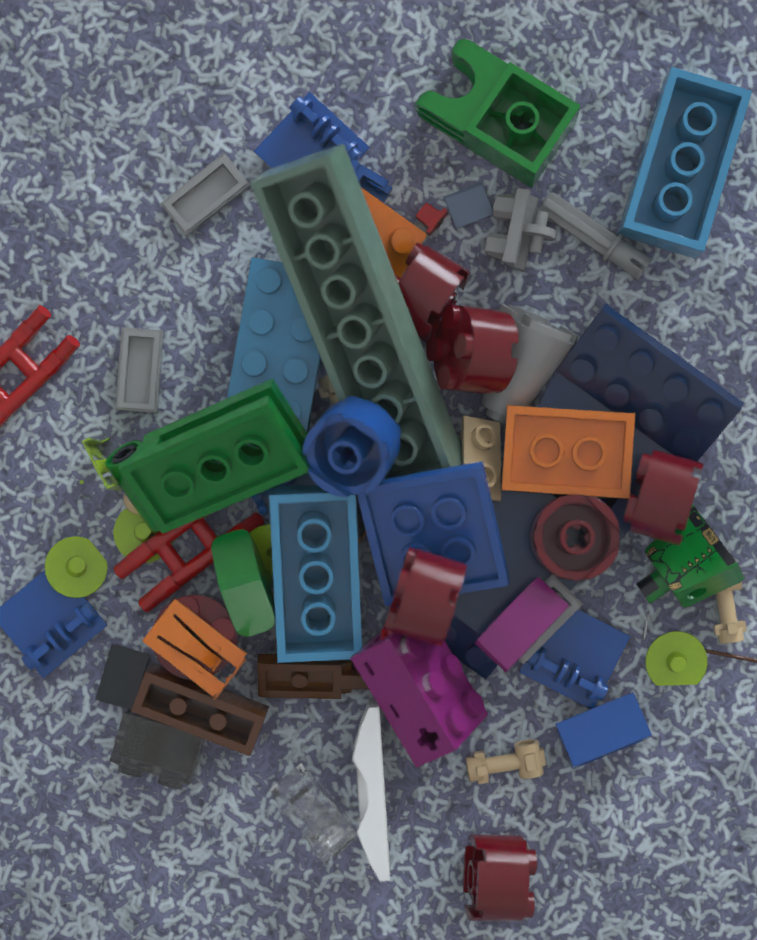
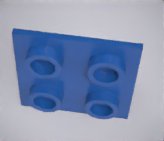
M309 91L304 98L299 96L289 107L291 112L254 150V153L272 169L343 143L350 161L352 159L358 161L370 147Z
M45 570L0 606V627L23 653L24 656L21 659L30 670L35 668L43 679L108 626L85 597L70 598L55 591L46 578Z
M577 610L522 665L519 673L589 709H593L598 700L602 701L609 687L606 684L631 636Z

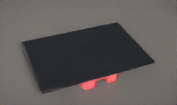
M112 644L96 700L131 710L143 679L149 654Z

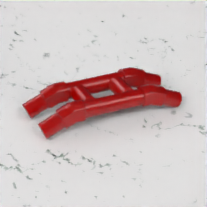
M39 305L0 346V369L10 360L27 377L10 395L0 386V428L38 389L62 369L80 346L79 341L75 337L67 335L57 348L52 350L40 363V366L30 358L22 348L34 339L40 332L41 327L51 317V313L44 306Z
M254 512L226 533L239 529L250 533L255 528L265 525L263 518L257 512ZM208 515L164 534L161 531L157 532L114 566L115 574L120 579H125L158 553L172 572L171 575L167 576L138 600L139 606L143 611L148 613L214 563L211 547L213 541L218 536L204 519ZM191 528L205 549L185 563L171 543Z

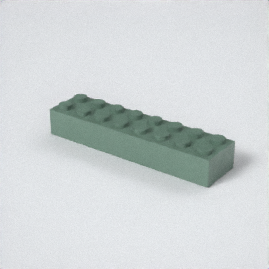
M344 143L265 171L250 182L338 401L344 400L349 396H357L371 401L382 407L401 428L399 454L383 479L462 465L461 444Z

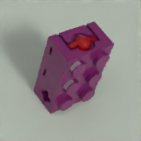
M383 627L381 632L351 657L352 662L416 768L456 751L488 715L482 697L471 686L463 672L461 662L452 654L445 641L442 647L435 644L432 645L394 633Z

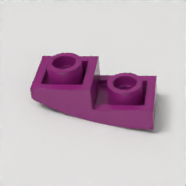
M537 577L476 640L475 644L507 673L566 612L569 605L541 578Z

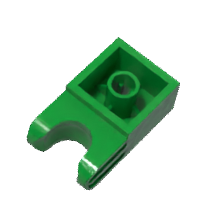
M460 39L452 48L453 64L456 69L468 77L473 88L467 95L460 98L444 97L429 90L419 96L414 104L415 110L421 119L528 187L533 188L576 124L581 105L511 62L507 64L472 41ZM522 122L528 125V129L525 130L514 127H519Z

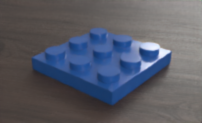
M483 461L386 478L372 492L362 495L363 493L357 494L385 606L392 604L409 547L466 564L467 569L459 594L509 586L510 577Z

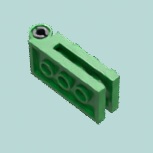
M272 378L145 434L142 443L139 440H134L123 444L108 456L105 466L148 528L153 532L161 531L164 534L308 473L309 465L306 454L305 456L303 455V445L307 432Z

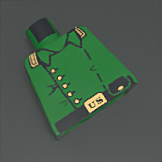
M692 505L685 530H675V534L683 536L680 546L657 539L650 543L644 552L656 570L637 582L636 585L649 604L671 590L682 607H689L742 582L745 577L738 563L696 507Z

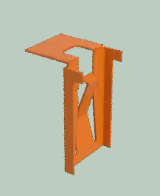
M176 598L142 640V642L212 695L214 699L219 696L246 661L244 657L247 655V652L237 647ZM175 614L210 648L237 668L226 679L225 684L197 662L157 638L158 635L177 648L204 663L214 672L222 661L221 658L193 637L173 617Z

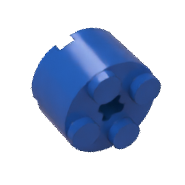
M349 396L333 404L309 431L304 441L303 455L305 456L306 454L309 465L308 472L312 480L326 492L338 497H349L350 495L361 493L364 495L372 492L378 487L397 459L400 450L401 428L382 407L357 396Z

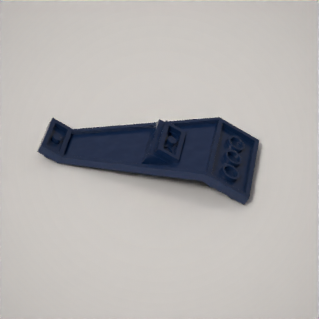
M605 303L556 369L538 407L635 413L630 495L639 496L642 484L636 482V475L643 453L652 455L653 450H658L698 462L741 411L744 402ZM501 479V501H492L510 577L509 586L458 594L456 607L445 638V642L452 654L485 680L498 665L475 642L537 577L545 581L551 575L535 559L531 550L529 534L532 522L539 510L548 502L567 494L502 490ZM590 496L599 499L612 510L619 524L621 540L630 531L631 524L624 523V515L629 499ZM568 528L566 533L569 538L566 544L568 546L578 545L581 547L583 543L579 537L583 531L580 528L577 530ZM556 577L569 591L580 581ZM554 587L551 588L554 592H558Z

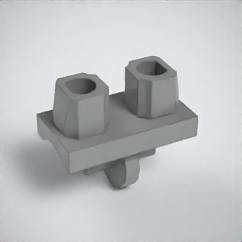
M517 188L516 195H496L493 217L497 220L510 221L508 235L489 234L485 253L491 258L504 262L512 269L525 271L529 252L541 254L543 240L555 241L557 230L546 227L549 213L537 211L539 198L530 195L531 191L529 189Z

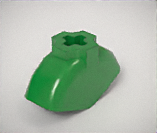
M243 529L218 536L213 541L211 550L218 586L236 632L241 636L249 637L270 630L275 624V605L271 590L274 584L270 571L265 569L253 538L248 531Z

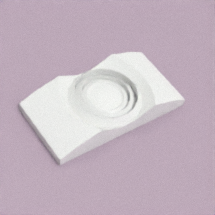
M369 700L359 724L352 758L357 769L360 816L357 834L368 862L379 881H390L380 707L376 700Z

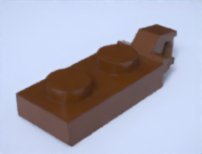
M258 654V696L263 698L341 699V694L351 693L352 689L369 690L351 659L278 663L277 654Z

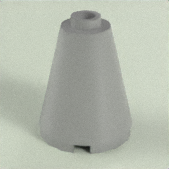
M501 303L498 311L509 313L517 326L519 344L512 343L511 357L518 358L517 366L508 387L501 393L483 394L481 404L488 408L486 411L488 417L506 424L507 405L529 407L573 348L579 336L561 325L559 330L555 329L556 326L549 323L548 319L513 305L507 306Z

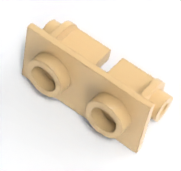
M463 415L462 431L460 432V439H462V465L483 461L492 501L500 502V422Z

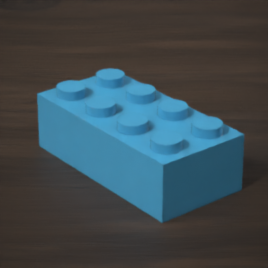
M675 67L670 68L661 86L617 235L621 233L625 238L694 259L704 252L750 101L751 90Z
M252 257L227 398L273 378L308 434L322 359L283 263Z
M318 485L270 488L269 502L278 663L351 659L362 648L356 494L349 497H338L326 492Z

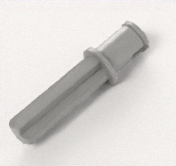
M554 192L549 193L540 205L539 211L548 212L549 220L604 256L602 261L610 260L635 277L634 279L637 281L644 271L631 263V259L636 260L646 268L653 259L622 239L623 234L616 235Z

